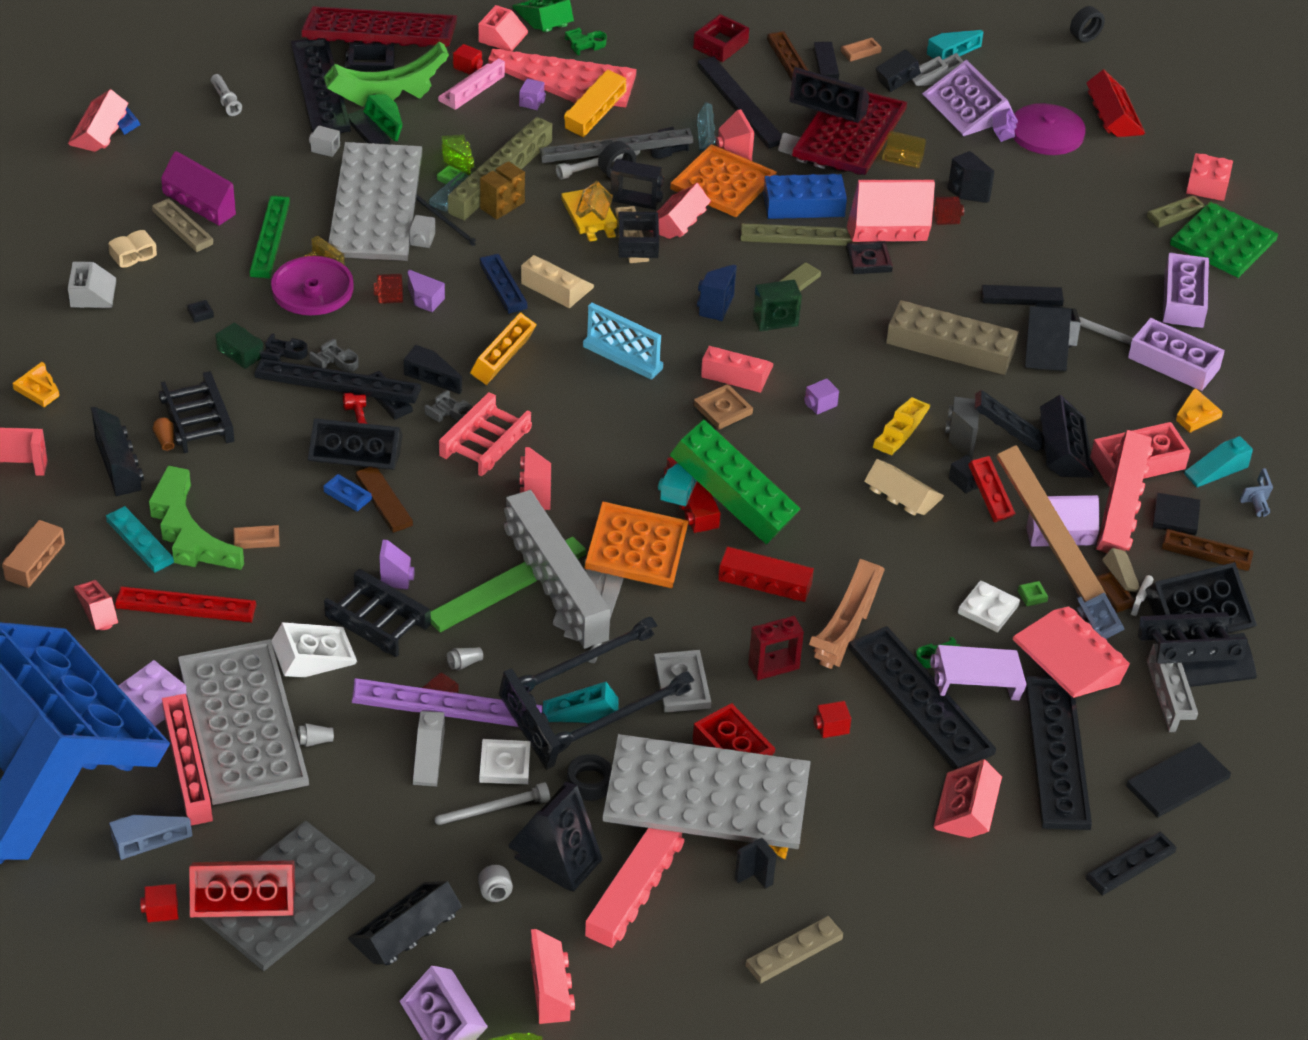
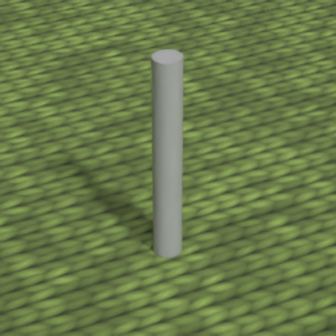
M1079 317L1081 321L1080 326L1131 345L1133 337Z

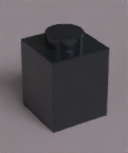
M968 455L951 463L949 480L965 494L978 489L968 465L973 459Z

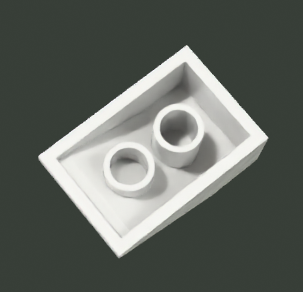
M282 622L271 641L284 676L308 677L351 666L357 662L344 627Z

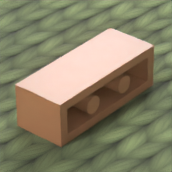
M41 520L34 527L30 528L24 539L16 545L14 551L3 561L2 568L5 580L29 588L65 545L63 528Z

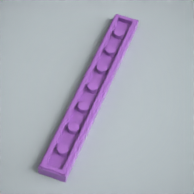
M354 679L352 703L419 713L421 711L444 712L446 717L519 727L500 699ZM536 705L540 713H542V706Z

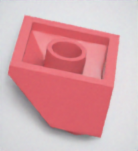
M740 109L718 129L716 145L719 148L752 161L754 131Z

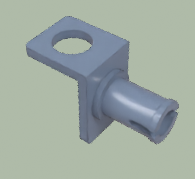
M1263 468L1258 476L1257 482L1259 487L1245 488L1240 497L1241 503L1253 502L1258 517L1262 515L1264 517L1270 513L1266 500H1268L1273 486L1266 468Z

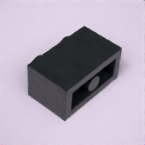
M906 49L876 67L878 81L890 92L921 74L918 60Z

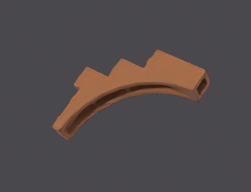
M862 559L859 560L850 585L833 618L820 634L811 637L809 645L815 648L814 652L816 654L814 658L820 660L819 665L832 669L833 665L840 667L848 643L854 641L861 620L867 619L885 570L882 566Z

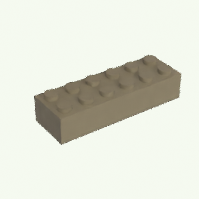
M900 300L888 327L886 344L1005 375L1016 349L1019 331Z

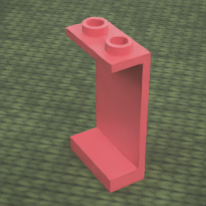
M0 428V462L34 463L35 475L44 476L48 458L43 429Z

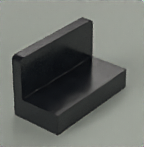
M763 838L737 851L735 871L737 883L754 875L765 889L773 885L777 854Z

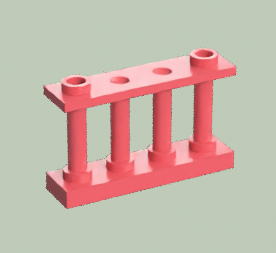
M488 392L439 440V456L447 459L455 452L478 462V475L483 476L494 467V464L525 433L530 431L532 426L531 412L527 410L520 418H517L498 409L496 406V395ZM491 416H495L512 424V426L505 430L486 420ZM479 428H483L500 436V438L494 443L474 432ZM470 440L488 450L481 455L462 444Z

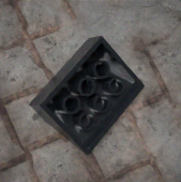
M1235 562L1156 581L1145 589L1155 616L1227 612L1230 616L1227 629L1228 634L1257 626Z

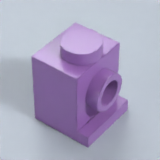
M1008 108L994 113L993 130L999 140L1002 142L1015 137V128L1018 120L1012 110Z

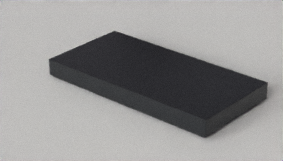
M1198 742L1128 780L1126 786L1159 818L1228 780L1231 772Z

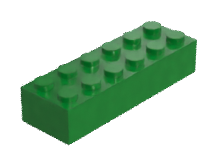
M704 419L681 439L670 453V456L766 545L801 509Z

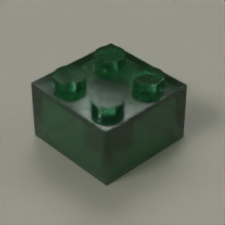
M795 279L756 285L753 317L759 331L799 326L802 294Z

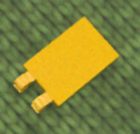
M599 187L561 193V200L579 234L585 233L589 242L597 240L595 233L600 230H604L608 238L616 237L614 229L617 227V220Z

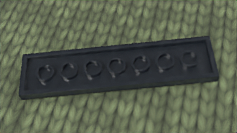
M325 38L291 41V48L311 131L314 132L318 126L338 130L340 133L351 132L343 96L329 90L324 80V76L334 65L329 41L325 40Z
M888 626L849 642V650L954 770L995 755L996 747L947 692L945 696L940 695L939 688L935 685V679Z
M1026 676V693L1042 829L1091 830L1092 820L1076 698H1073L1052 677Z

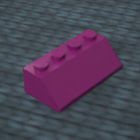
M177 151L174 152L161 177L163 194L218 226L236 215L233 183Z

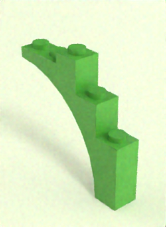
M438 42L429 52L405 66L388 71L360 72L334 64L324 76V80L329 90L362 107L366 104L368 95L387 94L394 101L401 94L402 90L421 99L432 86L429 78L447 60L449 54L445 45Z
M168 466L149 501L151 517L162 519L160 524L162 540L175 542L172 546L174 563L196 567L198 561L241 570L244 565L243 548L227 544L212 537L198 526L186 508V497L191 487L189 470Z

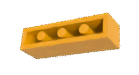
M607 69L592 86L588 87L586 93L577 99L575 105L565 112V129L584 138L626 92V78Z
M519 313L478 357L470 374L487 385L529 340L537 324L522 313Z

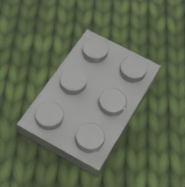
M700 650L654 654V664L660 689L668 686L676 676L683 672L689 671L695 680L693 683H689L692 689L684 695L676 696L674 694L662 699L664 713L711 708V698Z

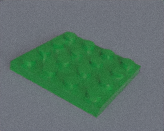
M1209 202L1171 239L1170 245L1192 256L1209 258L1210 265L1239 278L1277 240L1278 233L1235 212H1231L1218 204Z

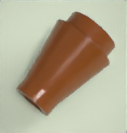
M159 418L154 422L152 430L162 449L168 451L175 447L174 424L168 418Z

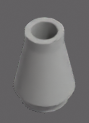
M480 647L453 648L452 651L447 653V662L452 670L456 669L459 671L477 661L483 660V652Z
M307 723L304 726H298L299 745L308 747L325 742H333V727L327 728Z

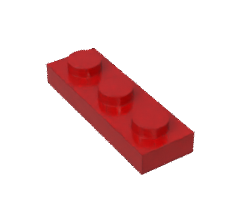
M990 456L971 461L968 464L993 521L998 522L1013 517L1016 513Z

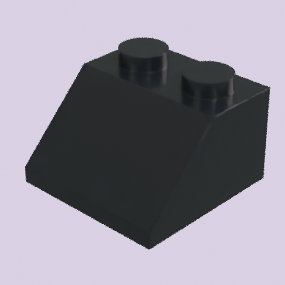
M971 151L965 152L952 158L948 190L959 199L988 203L990 202L995 171Z

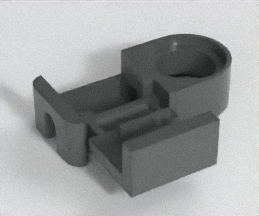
M336 339L323 344L321 352L315 354L311 351L309 353L310 361L320 368H326L327 364L330 362L334 363V361L337 367L346 372L355 371L359 367L358 355L350 349L342 350L337 346ZM346 360H353L354 362H353V363H345L344 361H346Z
M446 390L435 398L436 404L432 407L425 405V414L437 422L442 421L445 415L450 414L451 418L459 421L465 416L461 415L460 412H469L474 406L465 400L459 403L451 398L449 390Z

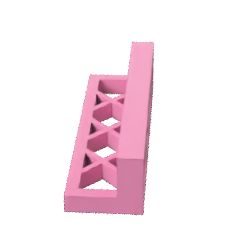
M497 59L491 64L487 63L438 96V100L454 110L458 109L505 76V61Z

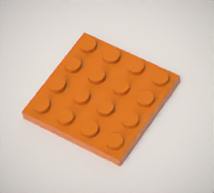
M711 144L671 182L670 189L679 192L698 183L711 201L708 206L737 217L764 190L765 176H773L777 172Z
M602 501L584 569L673 588L688 521Z

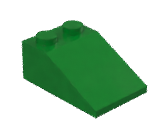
M528 0L512 5L513 9L534 29H539L542 32L551 31L552 27L555 26L558 28L568 26L567 23L574 21L570 0Z

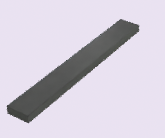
M690 128L543 147L539 148L542 163L600 156L604 148L615 141H623L634 151L690 144L693 143V136Z

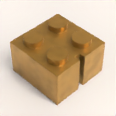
M511 162L504 163L496 168V172L491 171L480 178V209L496 220L525 203V171Z

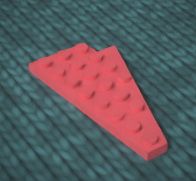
M492 49L488 59L489 64L497 59L505 61V73L523 81H526L528 78L545 82V91L573 103H576L577 99L586 93L588 87L592 86L598 77L603 75L608 69L626 78V92L613 105L624 108L627 106L637 69L576 61L574 59L568 60L502 49Z

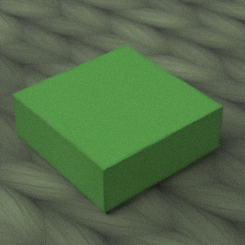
M450 165L437 174V180L450 187L455 186L464 178V172Z
M1040 581L1018 586V592L1026 606L1047 602L1048 595Z

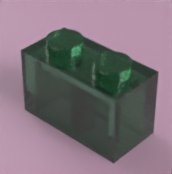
M235 322L215 334L217 350L244 369L261 359L260 352L263 351L264 346L261 339L255 337Z

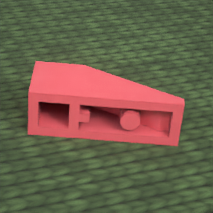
M96 580L74 586L79 601L91 625L96 630H107L113 624L118 623L112 597Z

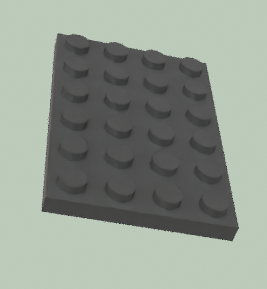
M307 821L303 822L255 860H294L295 890L293 915L199 917L263 971L268 969L375 882V875Z

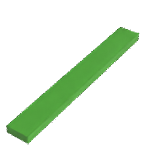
M573 536L565 540L577 559L586 555V548ZM523 562L431 611V624L441 633L538 581L534 577L532 567Z

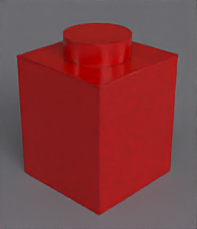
M463 44L453 52V68L471 75L483 65L482 51Z
M845 701L817 706V714L813 717L815 729H819L822 738L850 733L852 718Z
M176 884L145 887V897L140 898L141 912H146L148 922L179 919Z

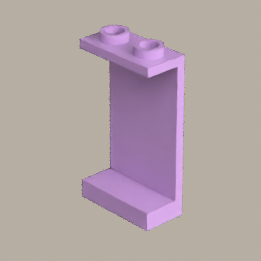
M938 645L935 654L931 656L930 664L935 672V685L938 686L941 696H945L950 683L1007 687L1011 700H1020L1026 688V681L1017 650Z

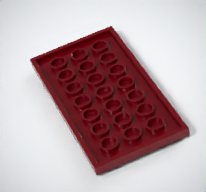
M312 6L302 28V37H307L309 40L325 38L327 41L341 39L345 42H354L355 40L362 41L363 43L380 42L384 45L399 43L402 46L417 44L420 47L436 45L438 42H441L447 47L450 46L454 34L457 15Z
M867 92L869 95L867 114L859 123L818 111L793 148L792 156L803 161L808 160L819 165L832 166L838 170L851 171L857 175H866L905 112L907 102Z

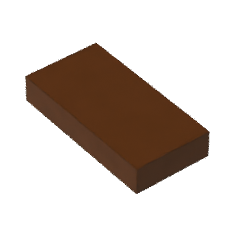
M1111 572L1096 576L1116 613L1134 606V598L1128 590L1122 587Z

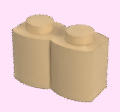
M145 230L135 231L127 237H117L108 243L109 254L121 268L132 266L138 261L149 260L157 255L156 243Z

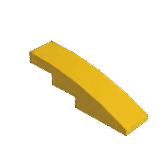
M911 397L895 411L894 418L885 425L883 433L874 440L873 448L893 455L919 425L929 410L930 404Z

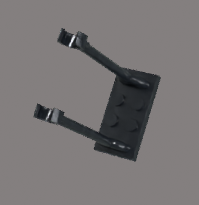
M652 617L642 619L631 631L535 676L524 675L518 678L512 668L503 672L498 695L526 739L531 741V747L546 770L555 766L558 754L567 749L572 742L667 696L674 694L681 696L692 689L689 683H693L695 680L689 671L683 672L676 676L668 686L572 732L564 731L554 734L549 727L546 715L543 712L540 713L537 708L536 700L530 693L536 685L630 641H644L655 635L651 628L658 626Z

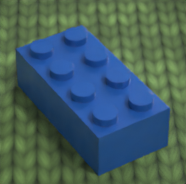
M842 174L765 176L763 196L767 219L845 217L847 197Z

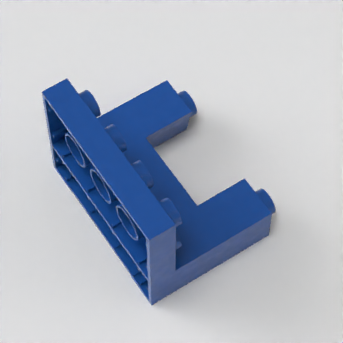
M0 622V768L4 772L0 780V864H2L5 860H29L82 767L92 770L98 764L113 765L124 771H131L134 766L157 767L170 745V742L68 630L64 628Z

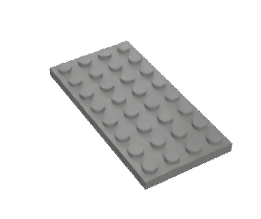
M345 142L327 249L328 257L408 261L410 228L414 217L422 146Z
M271 639L178 657L213 805L309 786V778Z
M618 734L603 821L751 843L763 838L768 845L799 849L811 761Z

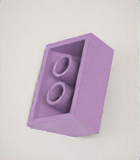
M1098 495L1048 496L1076 545H1096L1099 533ZM1029 513L1026 528L1030 546H1049Z
M431 966L400 1000L401 1005L423 1040H476L487 1028L486 1023L451 969Z

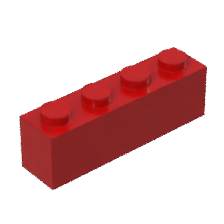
M672 457L667 458V467L664 468V475H666L668 469L677 464ZM697 481L686 506L679 505L680 510H684L685 519L688 521V525H691L694 533L719 528L721 513L712 494Z
M727 547L720 563L719 581L805 602L812 585L814 568Z

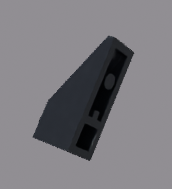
M415 345L404 358L405 376L461 394L462 376L435 351Z

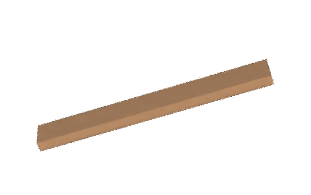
M1017 445L997 454L998 461L1084 603L1104 593V589Z

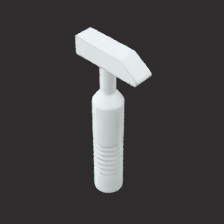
M1147 575L1144 578L1136 596L1131 615L1137 616L1140 604L1147 596L1145 589L1153 583L1154 579L1152 576Z

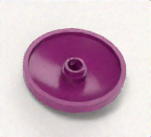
M1039 103L1027 105L1014 113L1018 123H1016L1015 137L1013 139L1029 151L1044 155H1061L1076 150L1084 141L1086 131L1084 122L1076 113L1065 107Z
M306 256L293 259L279 267L272 277L271 289L274 300L285 310L300 315H322L341 308L350 300L354 290V282L350 270L339 261L322 256Z

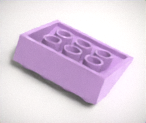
M967 60L922 93L963 136L993 127V114L1008 108L1011 109L1008 100Z

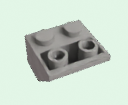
M73 262L68 284L70 307L112 308L116 277L94 262Z

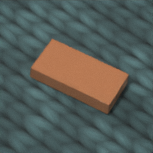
M873 38L842 46L841 53L851 62L881 53L882 47Z
M279 526L234 528V546L243 549L279 547Z

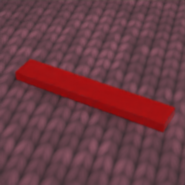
M120 587L115 602L116 609L252 623L256 610L255 600Z

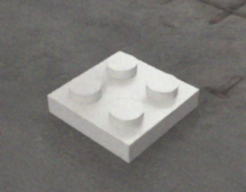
M980 580L959 606L958 614L998 633L1019 606L1020 599Z
M483 739L480 783L528 784L531 741Z

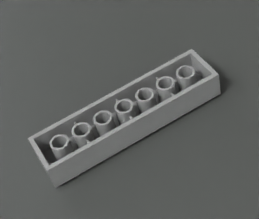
M528 490L506 497V507L504 508L506 516L504 528L506 534L512 537L516 549L522 552L525 563L532 567L534 577L542 583L545 594L550 595L554 608L561 612L565 625H569L572 629L574 639L579 641L584 649L608 641L610 627L609 606L533 492Z

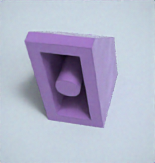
M409 270L407 272L408 289L414 305L433 312L445 299V283Z
M388 540L382 541L380 551L381 581L393 588L408 589L409 582L414 580L415 567H411V557Z

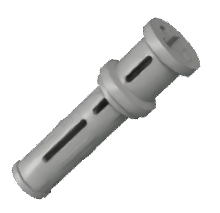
M213 75L210 81L220 95V102L225 107L227 114L230 116L238 115L242 111V104L237 101L236 94L230 92L221 75Z

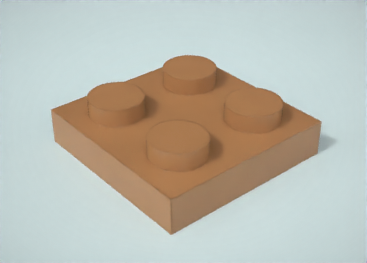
M729 384L694 399V407L718 430L753 414V407Z

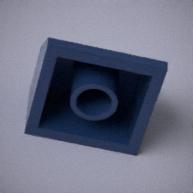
M729 265L707 272L704 280H700L698 291L701 292V295H699L697 307H700L699 316L723 321L734 298L737 265Z

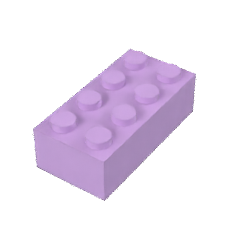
M1169 253L1164 278L1163 323L1204 327L1208 310L1209 258Z
M1150 318L1132 339L1128 358L1203 391L1219 371L1225 350Z
M155 660L118 685L154 726L165 720L162 698L186 694L187 697L186 685Z

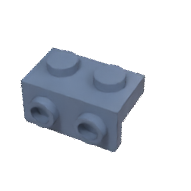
M1105 592L1085 603L1082 597L1077 598L1081 605L1077 609L1082 619L1087 618L1089 620L1088 623L1101 637L1107 639L1125 630Z

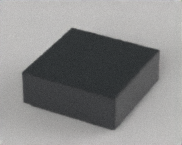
M207 300L187 305V311L194 323L214 318V312Z

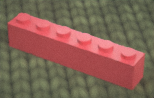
M1127 430L1121 439L1096 546L1098 551L1108 553L1112 548L1129 551L1133 539L1130 538L1131 532H1134L1137 520L1134 517L1141 506V501H1138L1145 488V483L1142 481L1149 470V465L1146 463L1153 452V447L1150 446L1151 437Z
M186 694L162 698L164 718L186 817H189L191 826L212 822L210 797Z
M653 828L647 829L586 920V937L610 948H613L617 940L621 941L623 939L628 923L634 922L638 914V908L641 904L645 905L651 888L659 884L661 873L664 869L667 870L670 867L674 853L681 850L684 844L681 832Z

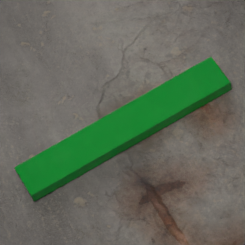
M270 196L250 268V277L270 279L290 205V197Z

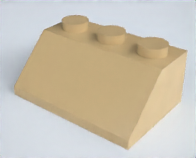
M535 255L521 265V284L568 308H571L594 288V284Z
M876 459L864 481L870 485L869 489L879 495L883 492L888 495L886 498L888 501L896 505L900 502L905 505L904 510L914 516L916 513L925 515L944 497L943 494L879 459Z

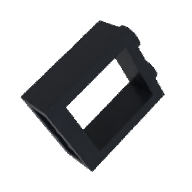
M350 43L349 50H346V69L360 72H380L394 69V44ZM354 60H386V62H354Z
M616 159L611 170L610 201L656 210L658 202L661 203L663 199V191H661L664 183V176L661 175L662 167ZM623 177L652 182V194L623 189Z
M619 211L618 257H659L658 212ZM624 230L653 231V237H624Z

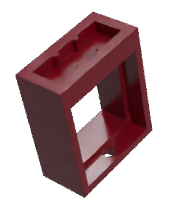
M719 14L694 33L693 48L724 62L748 43L749 27ZM722 33L732 39L725 43L714 37Z
M795 615L752 627L748 665L757 681L800 669L804 631ZM789 640L788 648L765 654L767 645Z

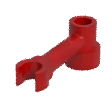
M343 393L344 410H354L357 423L367 424L363 412V407H366L365 394L353 395V393Z

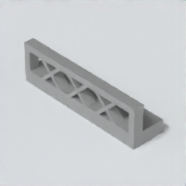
M1153 644L1147 665L1168 731L1176 732L1180 720H1196L1198 711L1182 662L1157 664L1158 644Z

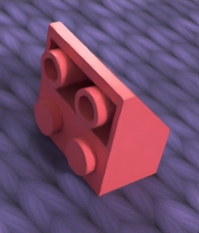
M497 5L479 23V42L505 51H513L528 34L527 28L512 10Z
M525 447V456H521L520 469H524V472H520V485H524V487H520V493L531 490L543 509L550 510L551 463L530 447Z

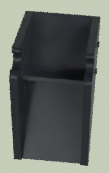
M565 782L508 845L510 849L519 853L514 859L573 892L603 860L578 786Z

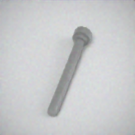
M640 150L634 151L636 155L640 154ZM624 153L618 155V156L613 160V162L616 161V159H620V160H621L622 157H623V155H624ZM599 158L573 165L566 163L556 165V174L560 180L569 178L573 172L598 166Z
M546 782L536 784L529 792L438 815L435 817V823L442 825L533 800L534 802H540V804L548 802L550 800L549 790Z

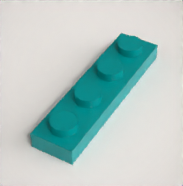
M126 506L106 515L108 524L154 573L174 563L173 556Z

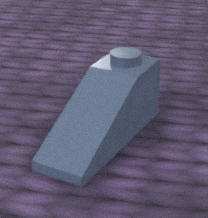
M131 815L109 823L111 837L121 860L192 837L189 817Z

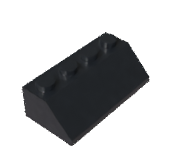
M795 67L789 102L859 123L867 114L869 95L864 87Z
M1059 394L1040 406V421L1043 427L1042 435L1045 442L1044 450L1047 456L1046 465L1060 477L1091 478L1094 476V470L1090 458L1091 451L1086 418Z
M91 407L95 440L115 495L120 496L141 491V481H144L142 469H137L139 463L136 453H131L133 452L131 440L126 439L128 438L126 426H121L119 417L97 407Z
M314 418L308 461L394 470L400 456L403 434L400 427Z
M448 881L424 882L348 937V939L373 964H385L387 966L395 962L399 958L397 955L402 951L414 948L418 944L417 940L421 937L434 933L437 930L436 926L441 922L444 923L453 919L456 916L455 912L462 908V905Z

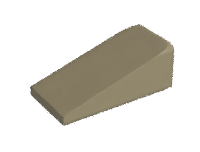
M1112 548L1102 559L1104 564L1125 590L1138 593L1140 586L1127 553L1124 550Z

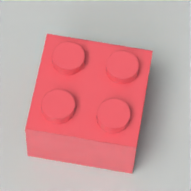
M1195 153L1186 194L1224 201L1233 160Z

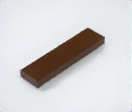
M784 31L767 34L769 44L791 80L795 67L808 71Z
M368 467L356 472L357 480L363 489L371 493V501L393 533L413 526V520L378 468Z
M1169 529L1166 531L1162 546L1163 550L1222 565L1235 562L1238 569L1246 571L1250 569L1254 553L1252 550Z

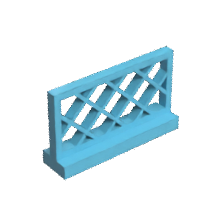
M589 304L587 338L583 340V347L652 380L663 369V362L660 361L661 335L599 305ZM595 312L598 313L603 320L600 321L598 317L595 315ZM611 320L615 321L620 328L617 329ZM606 323L611 332L608 333L602 324ZM628 328L634 330L637 336L634 337ZM623 331L628 340L625 341L619 332ZM646 337L653 339L654 345H651ZM640 339L645 346L644 349L641 348L637 340Z

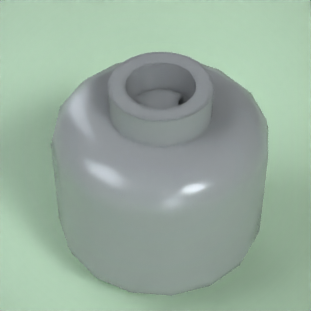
M490 865L480 872L478 883L481 894L486 900L500 902L509 897L512 893L513 885L509 871L505 867Z

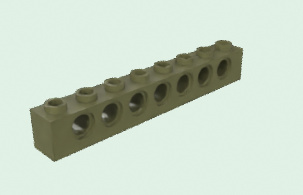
M538 117L534 118L448 195V214L465 221L480 207V178L491 171L496 172V168L508 161L520 169L525 167L540 153L539 148L547 147L552 142V123Z

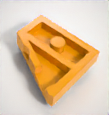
M43 362L12 383L13 390L42 407H46L59 397V390L56 384L53 383V379L50 373L48 374Z
M1195 388L1177 414L1176 421L1191 433L1220 419L1223 412Z

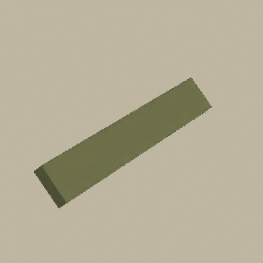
M742 223L740 229L741 241L841 246H846L847 243H859L852 242L848 229L842 227Z

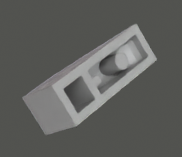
M420 712L413 785L437 786L445 734L444 712Z

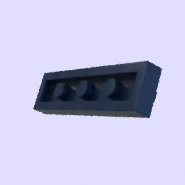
M494 254L480 258V266L508 314L526 310L527 301L500 255Z

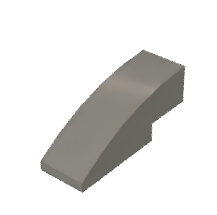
M957 53L944 60L938 56L919 66L921 74L911 80L916 86L934 85L964 61Z

